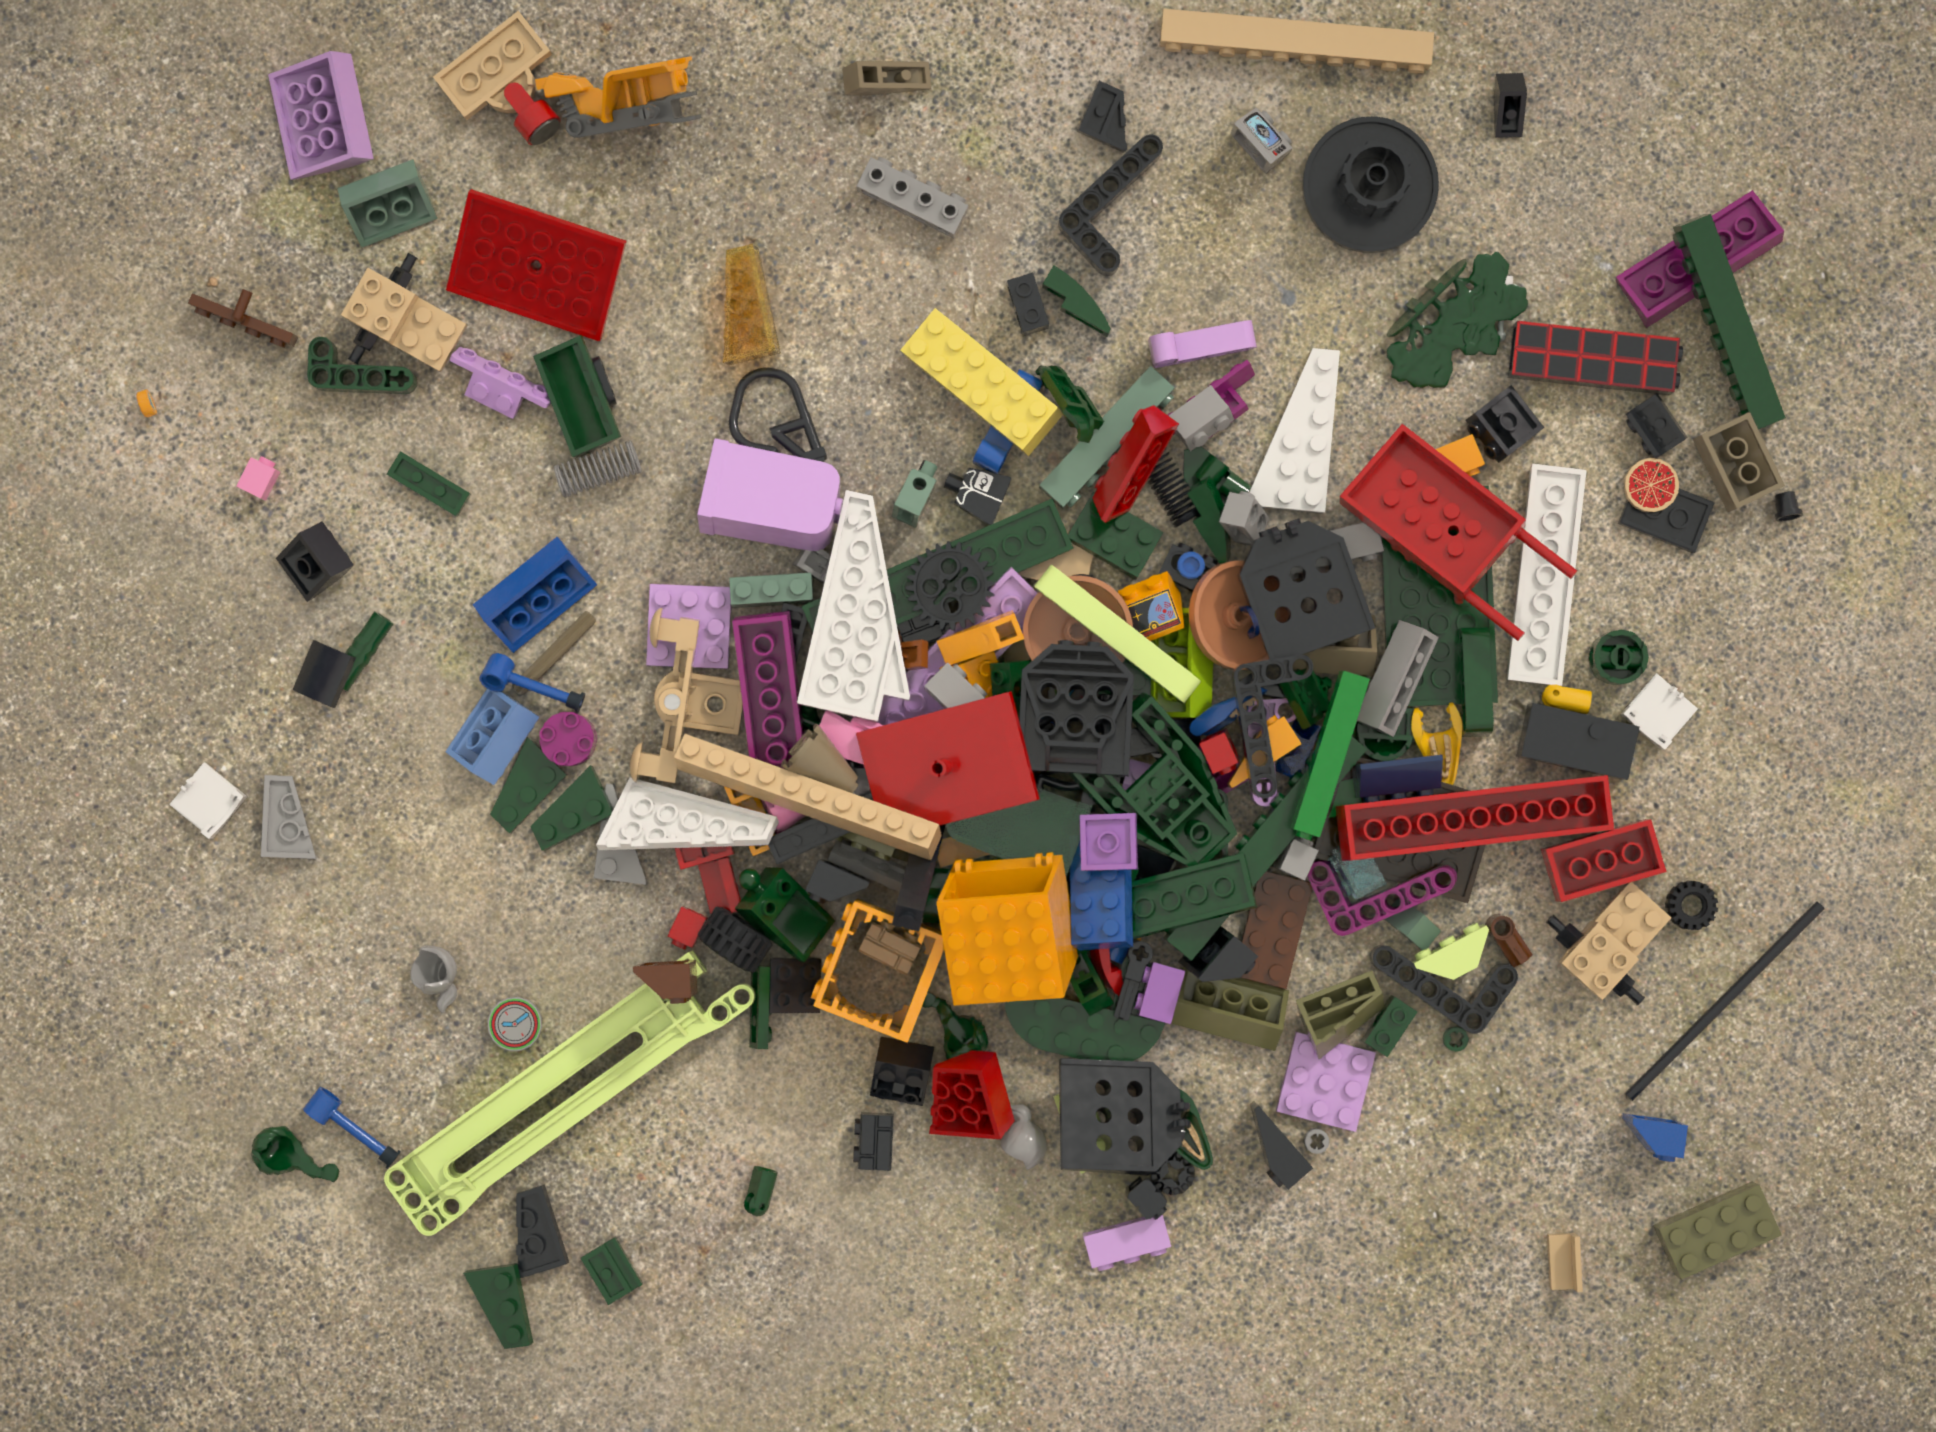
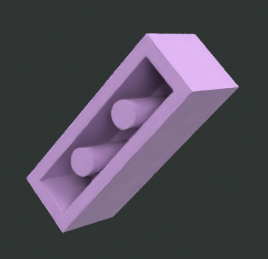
M1163 1215L1156 1220L1153 1217L1147 1220L1145 1217H1140L1082 1233L1091 1267H1097L1098 1271L1114 1267V1262L1124 1260L1125 1264L1140 1260V1255L1150 1253L1151 1256H1158L1166 1253V1248L1171 1247Z

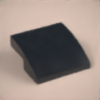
M313 640L293 690L335 708L356 658Z

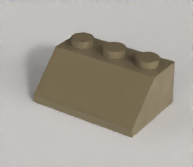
M1750 412L1693 439L1727 512L1738 509L1785 486Z
M1371 615V616H1372V619H1373V622H1374V625H1375V627H1376V624H1375V615ZM1376 628L1302 655L1308 656L1312 660L1314 673L1339 674V671L1344 670L1357 675L1373 676L1377 658ZM1297 659L1293 663V671L1307 668L1306 663L1301 659Z

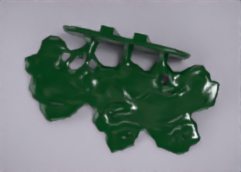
M1494 252L1492 255L1478 254L1474 259L1472 274L1469 278L1458 277L1467 266L1466 259L1460 260L1438 280L1432 278L1425 285L1428 290L1418 300L1412 297L1405 304L1408 310L1387 332V337H1394L1406 327H1410L1407 341L1392 343L1387 348V358L1393 365L1391 378L1396 379L1398 382L1407 380L1413 387L1423 388L1430 386L1442 388L1448 385L1453 372L1451 357L1452 351L1455 349H1460L1464 355H1476L1478 352H1482L1485 355H1496L1500 336L1494 327L1495 322L1512 321L1528 307L1526 288L1516 284H1505L1510 264L1499 252ZM1453 282L1457 291L1456 297L1440 302L1437 297ZM1470 283L1474 286V289L1469 290L1465 285ZM1432 303L1439 310L1438 319L1431 325H1420L1416 318ZM1423 329H1429L1431 333L1425 334ZM1418 331L1423 337V346L1420 349L1416 348L1414 338L1418 337L1416 334ZM1408 343H1410L1412 346L1411 351H1408L1406 349Z

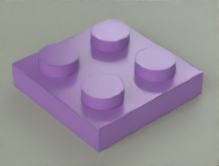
M1136 813L1080 815L1081 871L1138 869Z

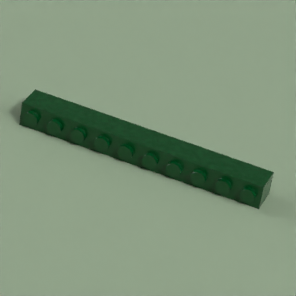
M1353 737L1351 738L1337 785L1367 750ZM1314 750L1304 761L1307 765L1301 773L1296 771L1287 781L1289 787L1283 794L1281 792L1277 793L1271 800L1269 805L1272 807L1267 814L1261 813L1252 823L1254 827L1252 832L1248 836L1245 834L1241 836L1234 845L1237 850L1232 855L1240 853L1246 855L1252 886L1258 882L1296 835V830L1290 829ZM1229 915L1165 931L1167 934L1163 938L1192 961Z

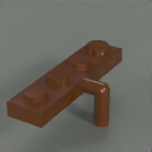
M242 289L234 310L193 293L191 294L188 304L195 307L194 313L206 318H210L211 314L220 317L219 323L231 328H235L236 324L246 328L245 333L256 338H260L261 334L271 338L270 343L285 348L286 344L294 347L297 342L298 336L245 314L253 294L250 291Z

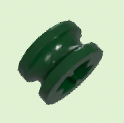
M1456 1026L1446 1029L1442 1037L1445 1047L1454 1052L1465 1049L1469 1041L1466 1031ZM1452 1032L1455 1034L1461 1033L1462 1036L1459 1039L1461 1044L1459 1046L1456 1044L1451 1046L1449 1044Z

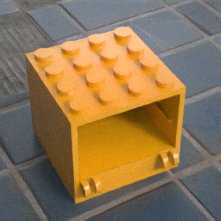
M1048 852L1046 856H1043L1042 853H1036L1035 857L977 862H973V859H966L964 863H962L961 859L955 860L936 902L953 1005L1064 998L1078 953L1077 948L1071 945V907L1063 855H1054L1053 852Z

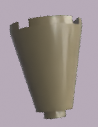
M814 724V732L812 733L808 729L788 752L792 756L789 762L784 759L781 766L785 770L853 793L859 785L856 783L858 776L818 724Z

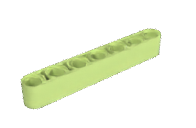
M1053 565L1048 567L1034 585L1047 598L1181 702L1185 703L1201 683L1191 672Z

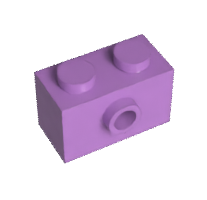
M1151 962L1150 967L1145 966L1141 982L1146 983L1143 994L1138 993L1134 1006L1135 1009H1138L1137 1015L1171 1024L1185 971Z

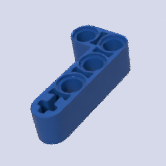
M1019 369L1017 375L1039 392L1043 385L1042 380ZM990 426L973 458V464L998 474L1013 443Z

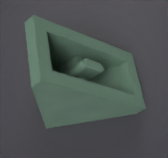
M1398 897L1391 906H1400V898ZM1414 907L1384 919L1422 951L1427 949L1441 932L1436 925Z

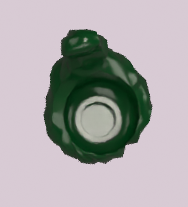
M929 991L927 992L922 1007L936 1008L945 1033L944 1052L947 1059L972 1050H987L989 1045L988 1035L982 1020L976 1019L974 1016H958L951 1009V1005L947 1004L946 1000L936 997Z
M286 1126L265 1128L253 1140L252 1161L259 1171L266 1175H280L296 1169L313 1179L322 1178L333 1183L339 1177L340 1171L335 1164L328 1163L323 1167L315 1164L313 1158L304 1150L302 1142Z

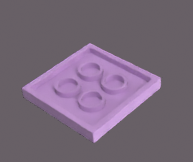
M650 584L646 665L674 666L676 642L659 640L657 648H654L650 641L649 632L652 617L659 608H663V618L680 620V617L700 619L693 668L729 669L730 587Z
M1295 1032L1276 1112L1356 1132L1376 1052L1339 1043L1321 1059H1318L1308 1034Z

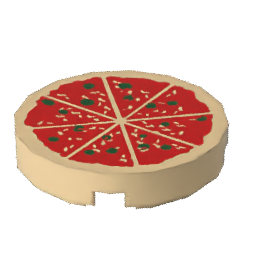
M1647 458L1640 460L1629 468L1624 477L1625 496L1633 507L1642 512L1664 510L1674 502L1678 494L1679 480L1677 473L1669 463L1661 459Z

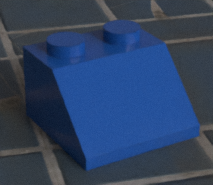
M1623 1113L1622 1119L1643 1147L1653 1153V1157L1668 1162H1675L1676 1157L1684 1158L1688 1125L1677 1120Z

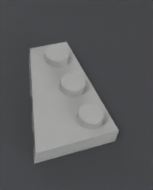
M264 776L261 857L316 859L293 776Z

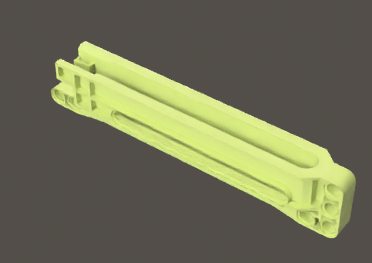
M694 950L677 960H696L697 978L707 972V968ZM645 983L389 1168L384 1176L387 1188L421 1234L426 1236L436 1234L465 1213L490 1185L688 1042L722 1027L746 1010L755 1000L754 989L748 984L736 985L714 1001L705 1012L695 996H692L691 1000L687 1001V1003L670 1004V999H662ZM745 989L750 995L748 1003L741 1004L736 1001L735 993L737 990ZM717 1005H722L727 1009V1017L723 1020H718L713 1015V1009ZM638 1032L642 1035L643 1043L638 1049L469 1171L461 1173L456 1170L455 1161L468 1150L630 1033ZM395 1170L404 1173L405 1181L403 1184H397L393 1180L392 1174ZM410 1193H417L420 1196L421 1203L419 1206H413L409 1203L408 1196ZM448 1199H455L459 1203L458 1212L453 1213L448 1210L446 1205ZM426 1215H432L436 1218V1228L431 1229L425 1225L424 1218Z

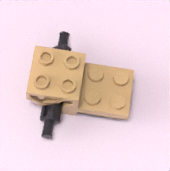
M407 253L401 267L396 266L389 279L367 268L344 308L341 316L361 327L353 340L356 346L348 358L357 365L365 350L370 351L377 338H380L442 372L468 325L406 289L413 276L409 272L416 260H418L414 255Z
M1630 882L1618 892L1593 921H1590L1581 932L1571 923L1565 926L1554 914L1546 921V924L1558 933L1556 939L1567 948L1559 963L1595 996L1603 1000L1613 990L1620 997L1625 994L1638 1006L1645 997L1633 987L1635 981L1627 973L1639 960L1637 956L1667 924L1671 917L1633 882Z

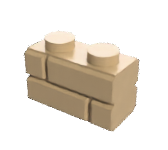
M884 920L878 923L873 921L858 951L907 976L922 946L917 943L918 937L904 931L903 935H900L893 931L894 925Z

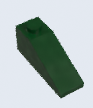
M1088 952L1079 953L1070 982L1082 1006L1089 1016H1092L1114 1004Z

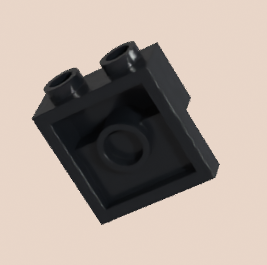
M1512 385L1465 420L1468 423L1467 430L1470 435L1473 434L1474 438H1479L1485 445L1484 452L1487 457L1492 460L1496 459L1498 463L1545 428Z

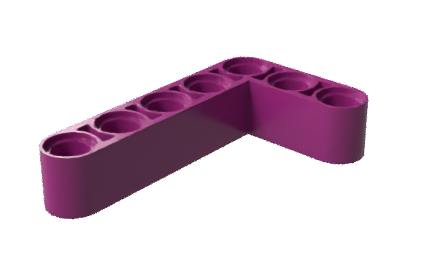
M1322 859L1316 860L1310 868L1308 879L1331 929L1337 935L1345 936L1448 892L1457 882V873L1451 866L1441 865L1351 904L1337 871L1331 862ZM1319 865L1324 866L1328 871V877L1325 879L1318 878L1314 872L1315 867ZM1439 872H1446L1450 875L1451 883L1449 885H1441L1437 881V874ZM1414 883L1423 884L1426 894L1416 896L1412 892V885ZM1330 890L1337 892L1339 902L1336 904L1328 902L1326 892ZM1387 895H1398L1401 900L1400 906H1390L1387 902ZM1367 904L1373 906L1376 915L1372 918L1364 916L1362 906ZM1338 916H1347L1350 919L1351 926L1346 929L1341 928L1337 923Z

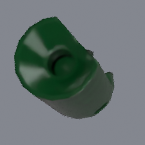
M754 1166L748 1192L744 1200V1207L748 1213L757 1217L764 1215L768 1211L778 1174L777 1171Z

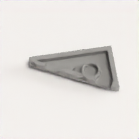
M606 784L605 792L614 809L619 798L613 784ZM609 818L601 822L599 838ZM597 848L594 878L647 885V879L636 849L598 850Z

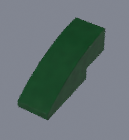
M1053 265L1042 288L1064 300L1060 311L1108 337L1111 328L1094 299L1071 276Z
M1208 476L1191 486L1187 494L1199 511L1193 523L1219 564L1228 562L1231 557V538L1219 522L1224 504L1213 480Z

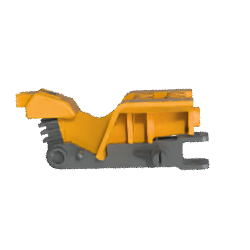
M692 56L610 71L604 76L603 90L593 87L585 77L561 72L535 79L537 90L543 89L546 98L560 96L559 102L556 103L557 105L564 104L565 107L559 110L567 111L562 117H567L566 131L574 138L647 125L654 126L664 122L674 124L702 118L701 114L684 117L680 106V98L695 96L697 91L676 94L686 91L688 76L684 69L688 67ZM668 96L666 99L656 101V99Z

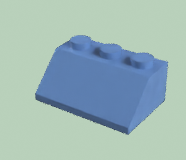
M486 689L445 752L473 774L495 785L503 775L513 756L518 752L529 732L534 728L539 716L504 692Z

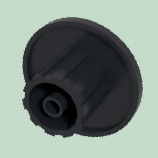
M1367 116L1350 119L1335 126L1317 142L1304 168L1302 191L1307 212L1315 226L1324 236L1348 250L1362 253H1378L1397 248L1420 232L1435 208L1439 191V178L1433 155L1424 141L1414 131L1388 118Z

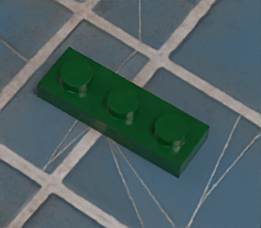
M401 451L387 472V475L456 517L459 516L471 496V493Z
M758 966L754 973L751 972V987L755 992V1000L750 1006L749 1047L768 1049V1043L772 1039V1030L769 1026V1015L772 1014L769 1013L770 967Z

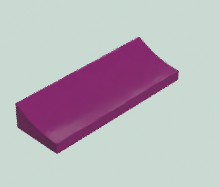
M1753 190L1712 215L1732 273L1783 242V228ZM1674 240L1616 276L1617 284L1631 302L1646 328L1695 298L1692 292V285L1694 283L1691 275H1688L1684 270L1682 264L1684 256L1681 249L1676 247Z

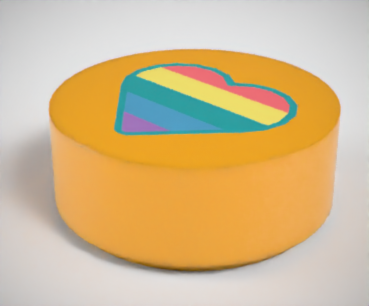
M148 389L137 392V402L143 415L147 418L157 415L154 400Z

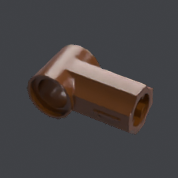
M1494 914L1487 919L1485 925L1489 929L1488 934L1494 939L1511 966L1515 968L1529 960L1533 954L1509 917ZM1503 920L1506 924L1505 931L1497 934L1495 932V924Z

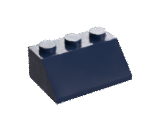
M1442 755L1354 765L1352 767L1355 798L1363 797V803L1380 801L1379 795L1390 794V799L1407 798L1406 792L1417 791V796L1434 794L1433 789L1441 788Z

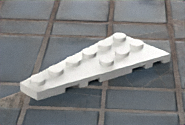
M1312 348L1249 492L1255 496V499L1263 508L1325 513L1339 350Z
M630 777L596 846L598 850L769 845L779 821L773 815L642 780H637L636 783Z

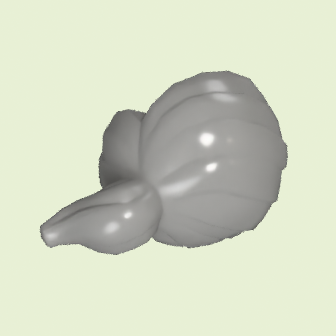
M426 945L420 948L419 955L412 964L411 980L426 995L440 994L437 1000V1007L441 1013H445L447 1006L452 1004L457 997V988L453 984L457 974V965L453 956L445 949Z
M1023 1104L1011 1105L1015 1122L1001 1138L1000 1146L1008 1155L1023 1161L1026 1169L1029 1170L1039 1164L1044 1158L1047 1150L1046 1137L1041 1128L1031 1122L1032 1115L1027 1106Z

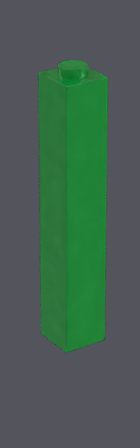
M1344 670L1339 671L1290 829L1296 830L1295 836L1311 841L1312 836H1321L1370 681L1369 678Z

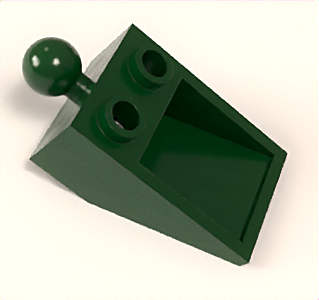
M766 867L760 875L752 868H747L740 873L739 884L748 891L735 907V910L752 927L767 936L800 962L805 963L835 920L815 900L809 898V894L783 868Z

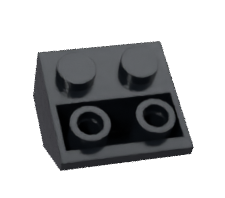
M881 1036L870 1096L923 1106L934 1047L913 1042L907 1043L902 1040Z

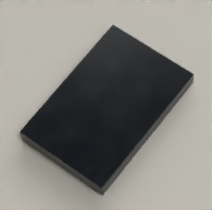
M1679 488L1674 502L1664 510L1657 512H1642L1633 507L1627 500L1618 524L1688 552L1695 553L1715 502Z

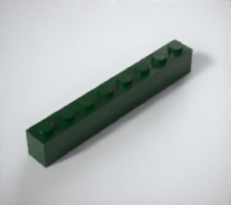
M1703 214L1673 226L1675 232L1673 234L1674 243L1683 253L1684 259L1682 264L1684 270L1688 275H1691L1694 283L1692 285V292L1695 298L1701 302L1703 308L1701 311L1702 319L1707 326L1709 325L1712 336H1710L1712 346L1716 351H1719L1722 359L1720 361V368L1723 374L1728 376L1731 384L1729 387L1730 395L1740 408L1738 416L1740 417L1750 412L1758 429L1785 419L1786 417L1712 215Z

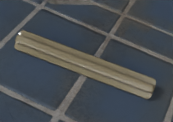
M585 611L521 676L538 681L596 622L595 617L590 612ZM512 685L513 689L520 695H524L528 691V689Z

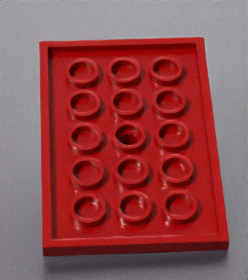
M470 189L466 199L446 291L600 342L603 337L627 241Z
M1012 691L856 733L871 794L875 802L943 825L1040 800Z

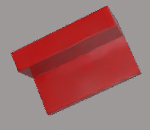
M730 857L698 865L710 914L715 907H723L731 911V913L737 912L735 907L741 901Z

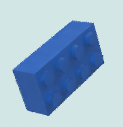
M1080 835L1069 836L1071 945L1078 950L1133 947L1131 870L1081 871Z

